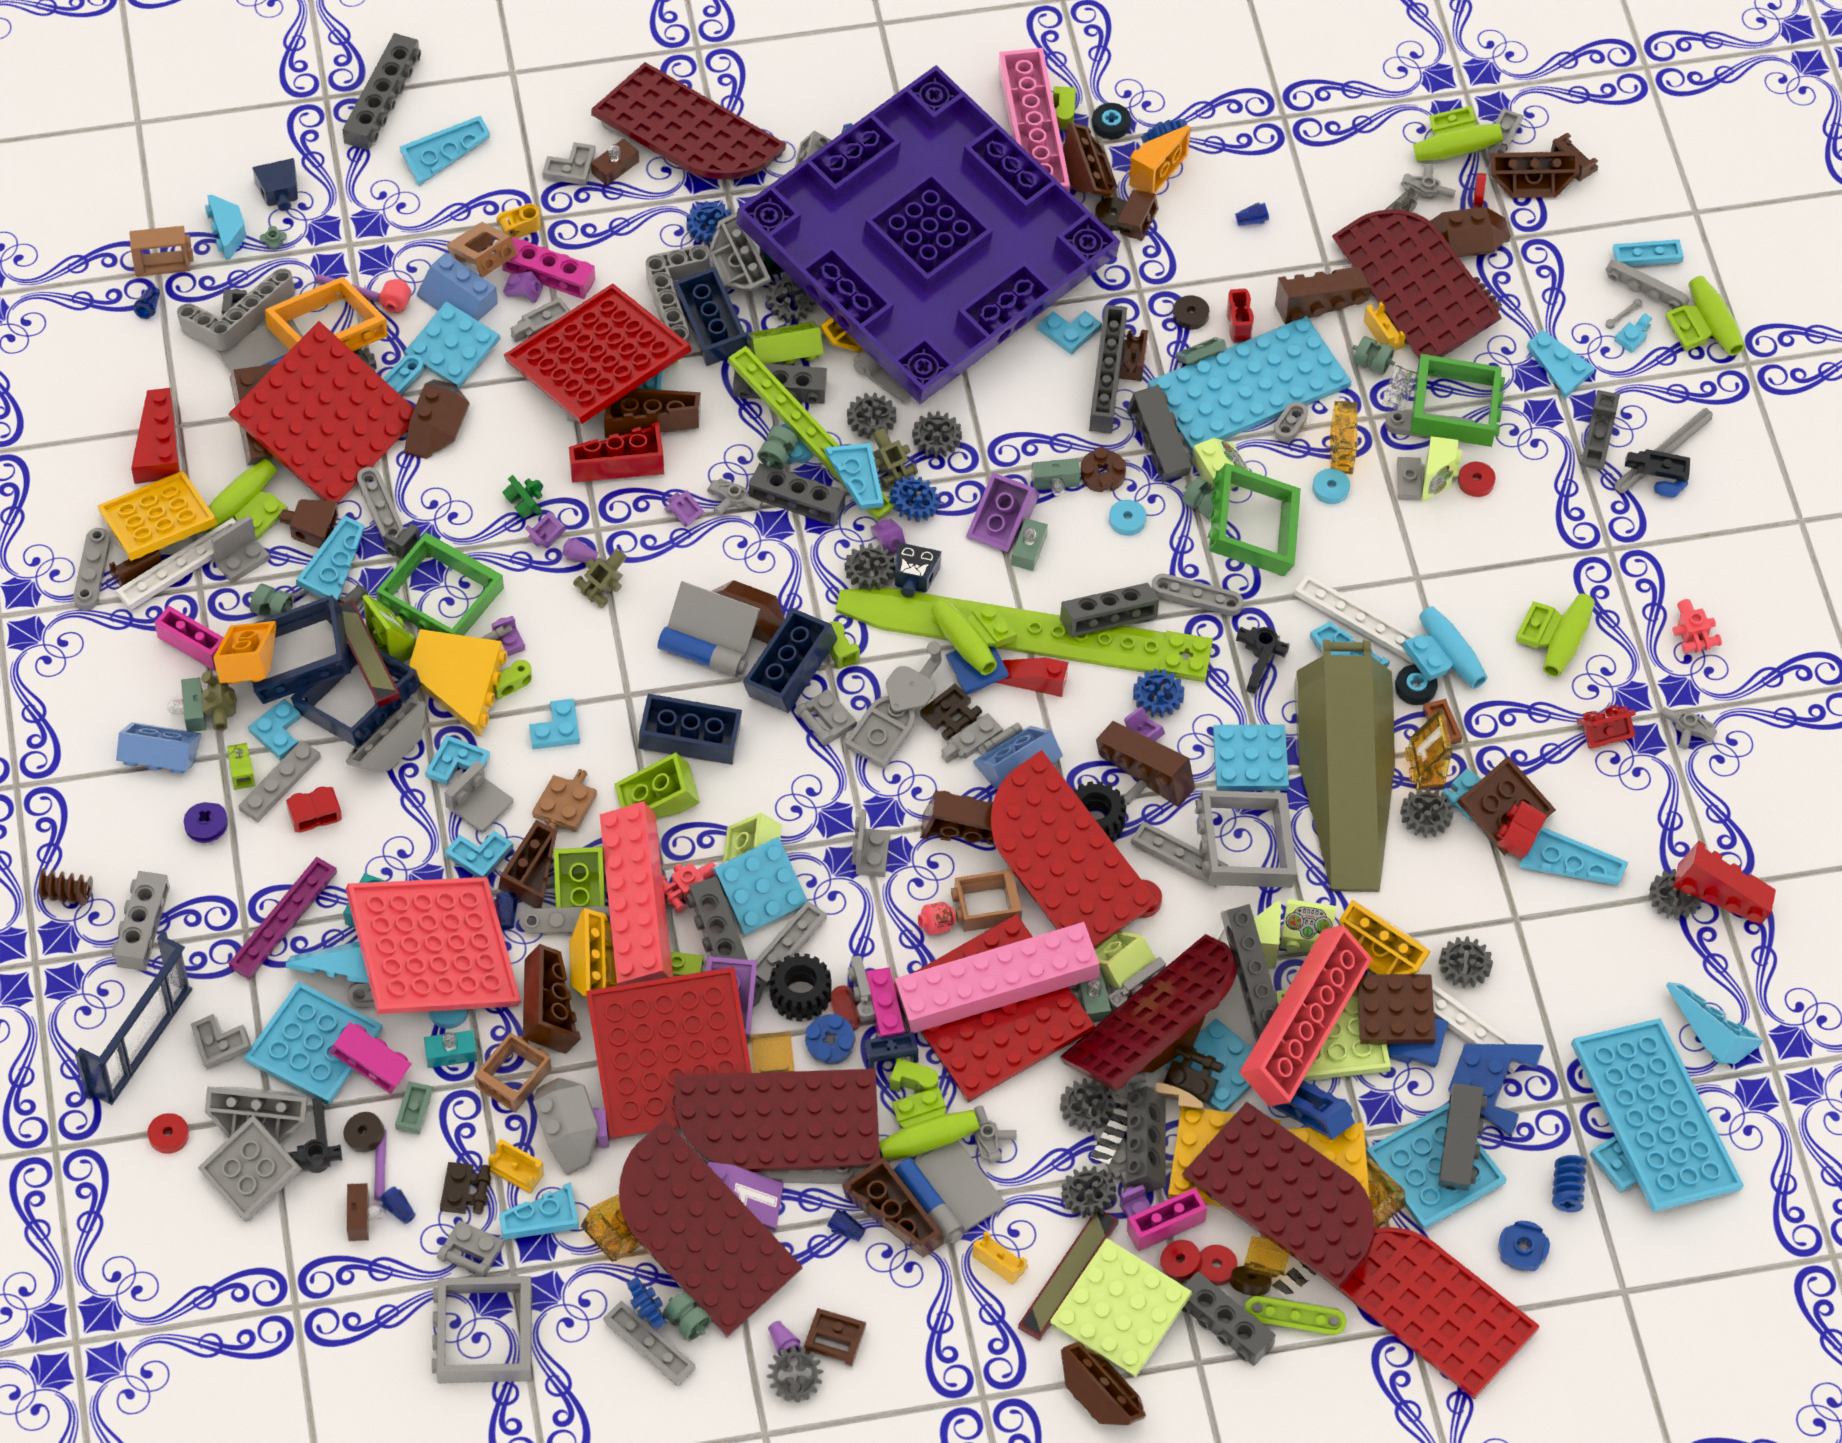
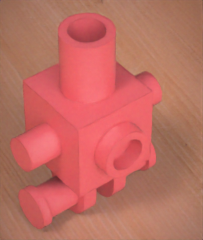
M1684 599L1677 604L1681 614L1678 625L1673 627L1674 636H1682L1684 642H1682L1681 646L1684 654L1690 651L1698 653L1702 651V648L1710 650L1712 646L1722 645L1719 634L1709 637L1711 628L1716 626L1714 618L1707 619L1703 608L1694 610L1689 599Z
M712 861L699 869H696L692 863L685 867L681 864L676 865L673 869L675 873L671 875L673 882L670 884L666 881V877L662 876L664 897L669 905H673L676 913H681L687 907L686 894H688L689 885L715 876L712 868L716 866Z

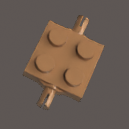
M579 769L573 780L553 775L532 811L533 818L544 821L548 824L547 826L555 830L559 828L577 832L597 796L596 789L582 784L588 775L587 772Z

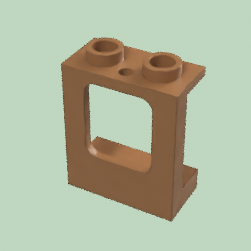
M480 222L446 244L452 257L461 263L467 260L475 264L481 277H484L518 255L511 236L484 222ZM492 237L499 240L495 244L491 245L492 243H494Z

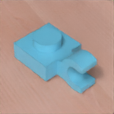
M1645 313L1640 317L1635 326L1629 322L1615 336L1614 341L1633 353L1646 340L1647 334L1644 332L1651 327L1649 322L1652 318Z

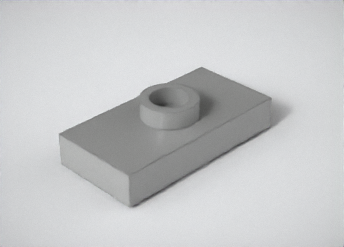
M1397 458L1398 499L1421 500V458Z

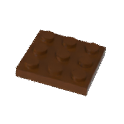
M1509 756L1456 801L1504 856L1509 852L1497 845L1499 837L1496 834L1503 823L1507 824L1509 818L1506 815L1513 804L1517 805L1523 800L1546 814V819L1556 811L1552 804Z
M1364 974L1357 985L1360 1044H1435L1431 974Z

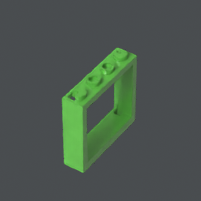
M1421 354L1416 375L1410 433L1455 439L1459 442L1492 447L1494 436H1499L1500 425L1496 423L1500 422L1502 409L1498 408V406H1502L1504 394L1500 393V390L1503 391L1505 377H1501L1502 367ZM1431 375L1491 385L1492 392L1488 425L1423 414L1427 376Z
M1225 463L1220 470L1216 471L1215 478L1213 479L1215 484L1211 496L1213 508L1209 516L1211 529L1207 537L1210 538L1209 551L1285 576L1295 565L1301 488ZM1230 483L1282 501L1277 553L1226 536Z
M426 532L376 590L377 601L397 614L403 621H409L419 629L464 636L504 589L503 575ZM427 555L486 587L452 629L393 596Z

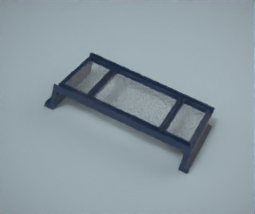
M163 930L157 937L163 967L99 1057L80 1047L75 1054L84 1092L89 1100L94 1096L110 1105L114 1104L193 990L189 986L182 955L185 946L168 939L167 932Z

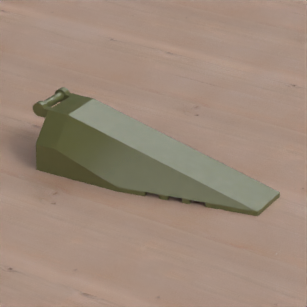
M1323 639L1322 656L1296 672L1294 694L1299 769L1305 792H1307L1310 812L1313 815L1314 828L1318 835L1321 855L1324 858L1323 863L1330 890L1379 892L1395 768L1392 671L1371 656V640H1363V642H1330L1328 639ZM1330 651L1362 652L1363 656L1331 655Z

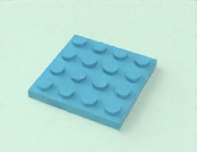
M298 981L254 1042L252 1050L246 1053L244 1060L255 1068L313 1098L322 1097L323 1103L329 1106L354 1071L353 1068L329 1053L338 1037L349 1022L361 1025L373 1038L379 1036L383 1026L381 1023Z
M1449 1103L1366 1149L1368 1158L1423 1231L1506 1184L1507 1180L1480 1144L1479 1158L1473 1161V1168L1477 1169L1475 1184L1470 1183L1468 1191L1438 1186L1441 1158L1444 1152V1136L1448 1125L1446 1120Z

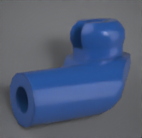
M1676 480L1674 483L1659 481L1654 485V491L1661 496L1674 498L1688 485V481Z

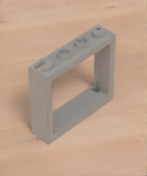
M1202 790L1199 799L1195 800V814L1199 816L1197 822V834H1201L1199 852L1204 857L1202 872L1206 874L1207 885L1292 888L1298 874L1287 793ZM1211 808L1273 810L1280 868L1218 866Z
M531 1276L438 1278V1288H433V1302L438 1303V1311H433V1327H437V1335H432V1349L437 1350V1358H432V1373H437L438 1383L531 1381ZM520 1292V1363L445 1365L447 1294Z

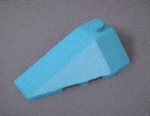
M359 941L293 955L286 962V968L309 973H317L323 970L328 977L334 978L337 975H347L348 981L369 983Z
M1667 983L1666 987L1705 1049L1713 1054L1711 1057L1716 1062L1723 1065L1725 1063L1736 1064L1763 1043L1761 1038L1740 1022L1735 1024L1725 1019L1726 1013L1722 1010L1706 1006L1707 1001L1683 984Z

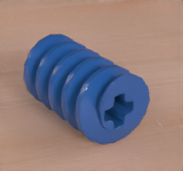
M1566 1155L1559 1157L1555 1161L1552 1204L1558 1210L1571 1213L1578 1212L1584 1207L1581 1204L1584 1201L1582 1193L1585 1191V1187L1582 1184L1586 1180L1583 1175L1586 1174L1584 1166H1586L1587 1160L1581 1156Z

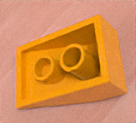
M1188 125L1144 143L1139 150H1134L1130 157L1129 186L1139 191L1156 193L1188 156L1191 127Z
M276 621L231 625L213 657L220 683L237 684L241 681L251 680L252 682H259L266 679L272 665Z

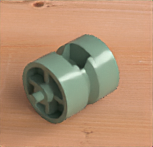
M1367 336L1362 338L1358 346L1353 345L1352 349L1356 350L1353 363L1364 368L1370 366L1371 371L1384 375L1390 365L1394 366L1396 363L1392 361L1395 351L1394 347L1384 343L1378 345L1377 340Z
M773 426L766 437L767 441L762 444L758 451L757 457L767 467L772 465L781 470L789 459L788 454H791L796 447L798 438L785 427Z
M1197 477L1190 485L1185 486L1187 490L1183 496V503L1193 509L1199 508V513L1209 518L1213 508L1211 496L1214 488L1211 489L1210 483Z
M261 583L254 593L250 594V611L261 616L268 614L269 618L292 610L294 597L281 590L275 592V588Z
M682 1292L668 1300L669 1303L663 1311V1316L673 1326H680L679 1333L687 1341H692L698 1336L706 1334L705 1330L711 1323L712 1318L703 1308L694 1307L695 1300L687 1292Z

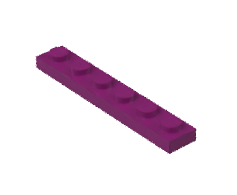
M316 856L228 963L229 968L250 980L337 874L336 867Z

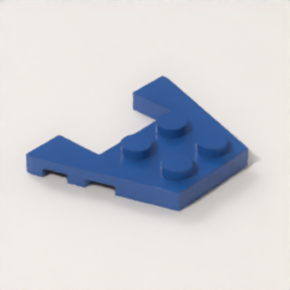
M1464 1044L1448 1091L1451 1093L1454 1083L1483 1087V1095L1487 1096L1485 1111L1481 1110L1480 1114L1491 1124L1503 1130L1506 1135L1512 1137L1519 1114L1495 1106L1511 1061L1537 1069L1544 1046L1540 1044Z

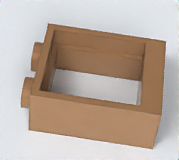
M184 226L129 231L130 248L136 276L190 271V262H194L193 250L191 248L190 234H185ZM181 246V251L143 254L142 251L145 249Z
M1011 869L955 878L954 888H951V897L953 902H957L958 909H955L957 923H962L964 932L994 927L1015 914L1022 919V908L1014 874ZM999 888L1004 889L1008 910L968 916L964 894Z
M510 1032L474 1075L475 1088L516 1113L550 1072V1056L543 1049H536L531 1046L522 1036L517 1037ZM512 1052L537 1067L518 1092L493 1077Z

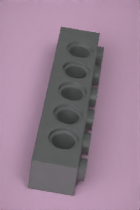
M393 33L342 129L344 144L369 151L372 143H376L381 126H385L387 115L390 110L394 109L398 94H402L406 79L411 77L415 62L420 60L421 50L419 49L417 39Z
M1105 305L1089 431L1112 433L1128 307Z
M1247 904L1222 911L1220 914L1230 949L1237 961V975L1257 1043L1278 1007L1251 906Z

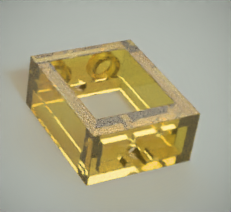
M1334 401L1330 427V468L1338 469L1345 474H1353L1357 451L1358 402Z

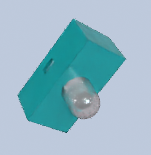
M473 1030L455 1033L447 1032L441 1035L424 1037L428 1068L477 1061Z

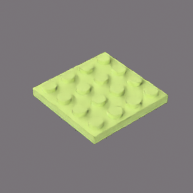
M1357 987L1305 1075L1304 1081L1390 1071L1391 1064L1386 1044H1360ZM1287 990L1276 991L1275 996L1278 1005Z
M1106 1238L1050 1320V1323L1136 1378L1191 1297L1192 1291Z

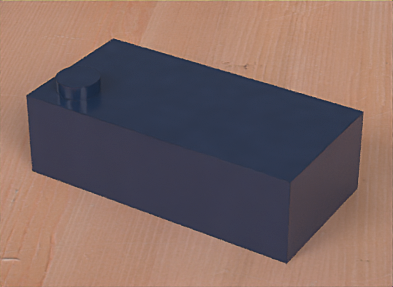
M716 267L673 282L681 309L706 366L726 360L743 347H748L746 334Z
M792 608L743 680L749 697L789 713L838 640L832 624Z
M648 694L639 731L638 749L667 754L677 753L684 757L733 765L741 726L742 710Z

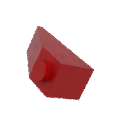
M1046 657L1002 660L1009 677L995 683L1059 697L1063 696L1069 662Z

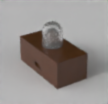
M623 138L618 143L611 145L606 152L591 162V172L603 184L608 186L639 162V151Z
M368 1183L347 1184L348 1241L369 1240V1219L383 1218L386 1214V1208L382 1204H369Z

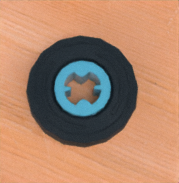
M1104 103L1093 112L1091 121L1093 130L1102 138L1119 139L1125 136L1130 129V112L1120 104Z
M1412 664L1404 667L1398 673L1395 680V688L1399 698L1404 702L1412 705H1423L1434 698L1438 682L1437 678L1427 681L1417 666ZM1413 682H1418L1417 685L1421 684L1420 687L1412 686Z

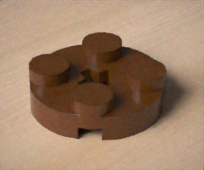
M1098 447L1093 452L1088 453L1081 461L1080 474L1082 482L1086 487L1096 492H1103V490L1108 489L1110 491L1116 490L1125 480L1126 462L1117 453L1104 447ZM1105 468L1107 469L1108 473L1102 472L1101 474L1099 473V469Z

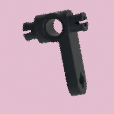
M1240 627L1236 641L1245 643V649L1253 651L1254 655L1259 658L1246 689V692L1256 695L1274 655L1285 658L1290 644L1280 641V636L1270 627H1252L1251 630Z
M322 1097L312 1099L316 1139L309 1140L305 1145L297 1146V1151L288 1152L302 1168L301 1171L309 1170L313 1173H320L331 1167L330 1162L343 1161L341 1144L328 1147ZM314 1154H321L318 1158L311 1157Z

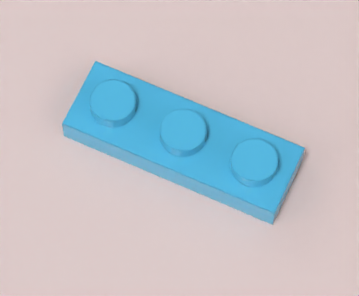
M1680 239L1613 244L1612 249L1614 260L1628 266L1682 263L1684 258Z

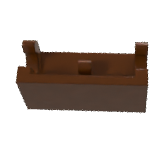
M1569 133L1555 138L1552 142L1551 152L1579 150L1569 139L1571 137ZM1579 151V175L1576 179L1580 182L1598 170V165L1596 164L1598 160L1596 158L1589 160Z
M1132 190L1117 220L1119 227L1130 230L1123 229L1122 235L1143 241L1159 209L1155 193Z
M1133 330L1128 331L1127 340H1124L1119 379L1142 381L1148 330H1141L1140 337H1134Z
M156 550L132 561L128 559L117 566L115 562L109 564L110 574L122 587L162 562L160 552Z

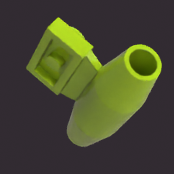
M1471 105L1429 116L1433 136L1413 144L1417 162L1446 160L1478 152L1504 140L1500 123L1476 124Z
M1704 276L1693 278L1688 286L1695 306H1687L1685 304L1665 312V318L1684 351L1705 344L1713 336L1730 356L1739 354L1743 351L1745 345L1738 325L1722 297Z
M263 459L241 473L215 497L208 508L215 516L217 525L206 530L208 533L231 518H235L238 521L250 516L253 519L256 540H258L280 519L282 510H288V507L272 493L262 492L277 473L275 466L269 460Z
M1578 594L1563 616L1554 607L1535 601L1532 602L1516 635V642L1537 649L1539 647H1548L1543 671L1549 676L1559 677L1575 656L1589 627L1595 604L1594 599L1587 594Z
M946 599L938 600L932 606L931 611L943 634L961 657L982 675L990 674L997 666V662L989 647L998 648L1016 641L1017 634L993 604L973 610L968 617Z
M938 1086L891 1102L899 1126L903 1129L879 1141V1146L886 1161L913 1157L955 1143L979 1130L980 1127L974 1110L946 1114V1105Z

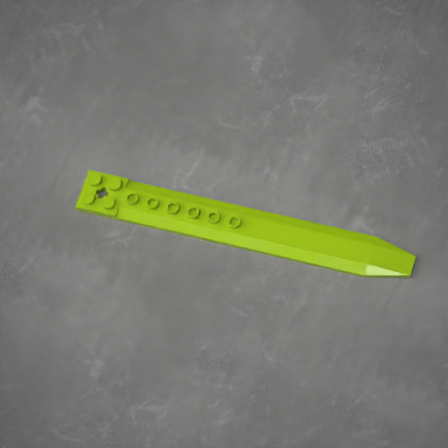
M872 588L871 591H868V589H845L839 592L836 613L880 630L948 640L931 611L932 606L938 600L946 599L966 617L973 610L990 604L915 592L913 597H905L901 594L900 589L880 588V590ZM994 605L1017 634L1016 641L997 649L1138 672L1148 671L1153 674L1154 669H1157L1158 673H1162L1163 669H1166V675L1175 673V678L1206 682L1213 638L1166 631L1165 633L1128 626H1118L1070 637L1060 621V615ZM1188 653L1192 657L1184 660L1181 654Z

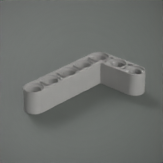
M703 245L654 254L646 259V279L660 321L687 343H689V330L672 281L680 280L710 268L709 250Z
M277 269L220 318L191 303L179 306L177 315L182 332L216 350H229L266 319L265 309L286 301L295 294L292 273L289 269Z

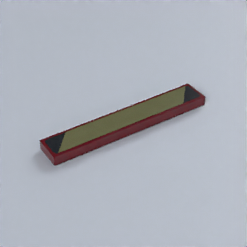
M351 599L339 604L343 612L347 643L378 707L400 699L397 687L354 600Z
M1096 1212L1095 1218L1090 1217L1018 1324V1329L1039 1341L1042 1339L1051 1325L1050 1320L1105 1239L1109 1238L1117 1227L1119 1219L1104 1212V1215Z

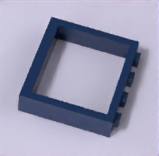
M333 595L255 622L276 621V638L331 618L336 654L270 678L266 677V679L259 682H252L253 691L262 704L351 673L343 612Z
M347 643L350 668L352 670L357 665V662ZM378 649L390 675L400 680L396 687L401 698L382 707H378L376 703L352 728L314 707L344 676L297 691L290 698L294 708L300 712L301 716L358 748L418 690L421 682L415 669Z

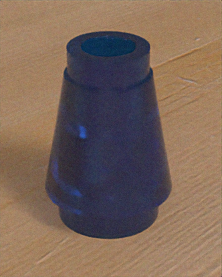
M1257 202L1235 213L1238 226L1265 223L1264 221L1269 220L1265 202L1261 204Z
M149 286L134 303V312L138 317L149 319L155 315L160 295L158 288Z
M513 892L497 893L494 904L501 929H513L518 905L516 894Z
M393 1186L380 1197L383 1203L382 1207L404 1224H408L415 1218L416 1214L401 1189L398 1190L396 1186Z
M836 1209L827 1224V1227L832 1229L831 1232L856 1240L857 1242L861 1240L866 1231V1228L862 1227L845 1210L840 1211Z

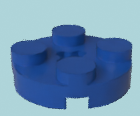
M828 1014L820 1016L806 1028V1047L815 1060L834 1065L843 1062L852 1053L856 1040L855 1033L851 1024L842 1018L841 1015ZM828 1034L837 1036L834 1039L835 1043L833 1045H830L829 1042L824 1043Z
M1515 1222L1514 1225L1504 1228L1500 1234L1498 1251L1501 1261L1516 1270L1536 1271L1547 1259L1550 1249L1548 1236L1546 1238V1235L1542 1232L1543 1229L1533 1222ZM1525 1241L1530 1249L1521 1250L1517 1244Z

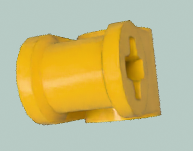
M525 204L521 207L504 211L496 218V222L502 227L503 233L511 236V239L535 233L541 228L539 208L534 204Z

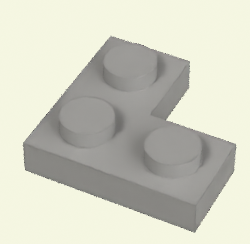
M574 142L569 159L547 156L542 172L543 179L586 185L591 170V162L596 152L595 145Z
M214 1014L191 1023L200 1056L206 1069L252 1050L247 1030L243 1025L221 1033L218 1020Z

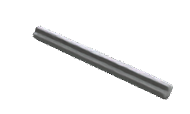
M1708 408L1702 409L1654 451L1671 454L1712 419V411H1709ZM1632 468L1615 482L1614 487L1619 493H1625L1646 474Z

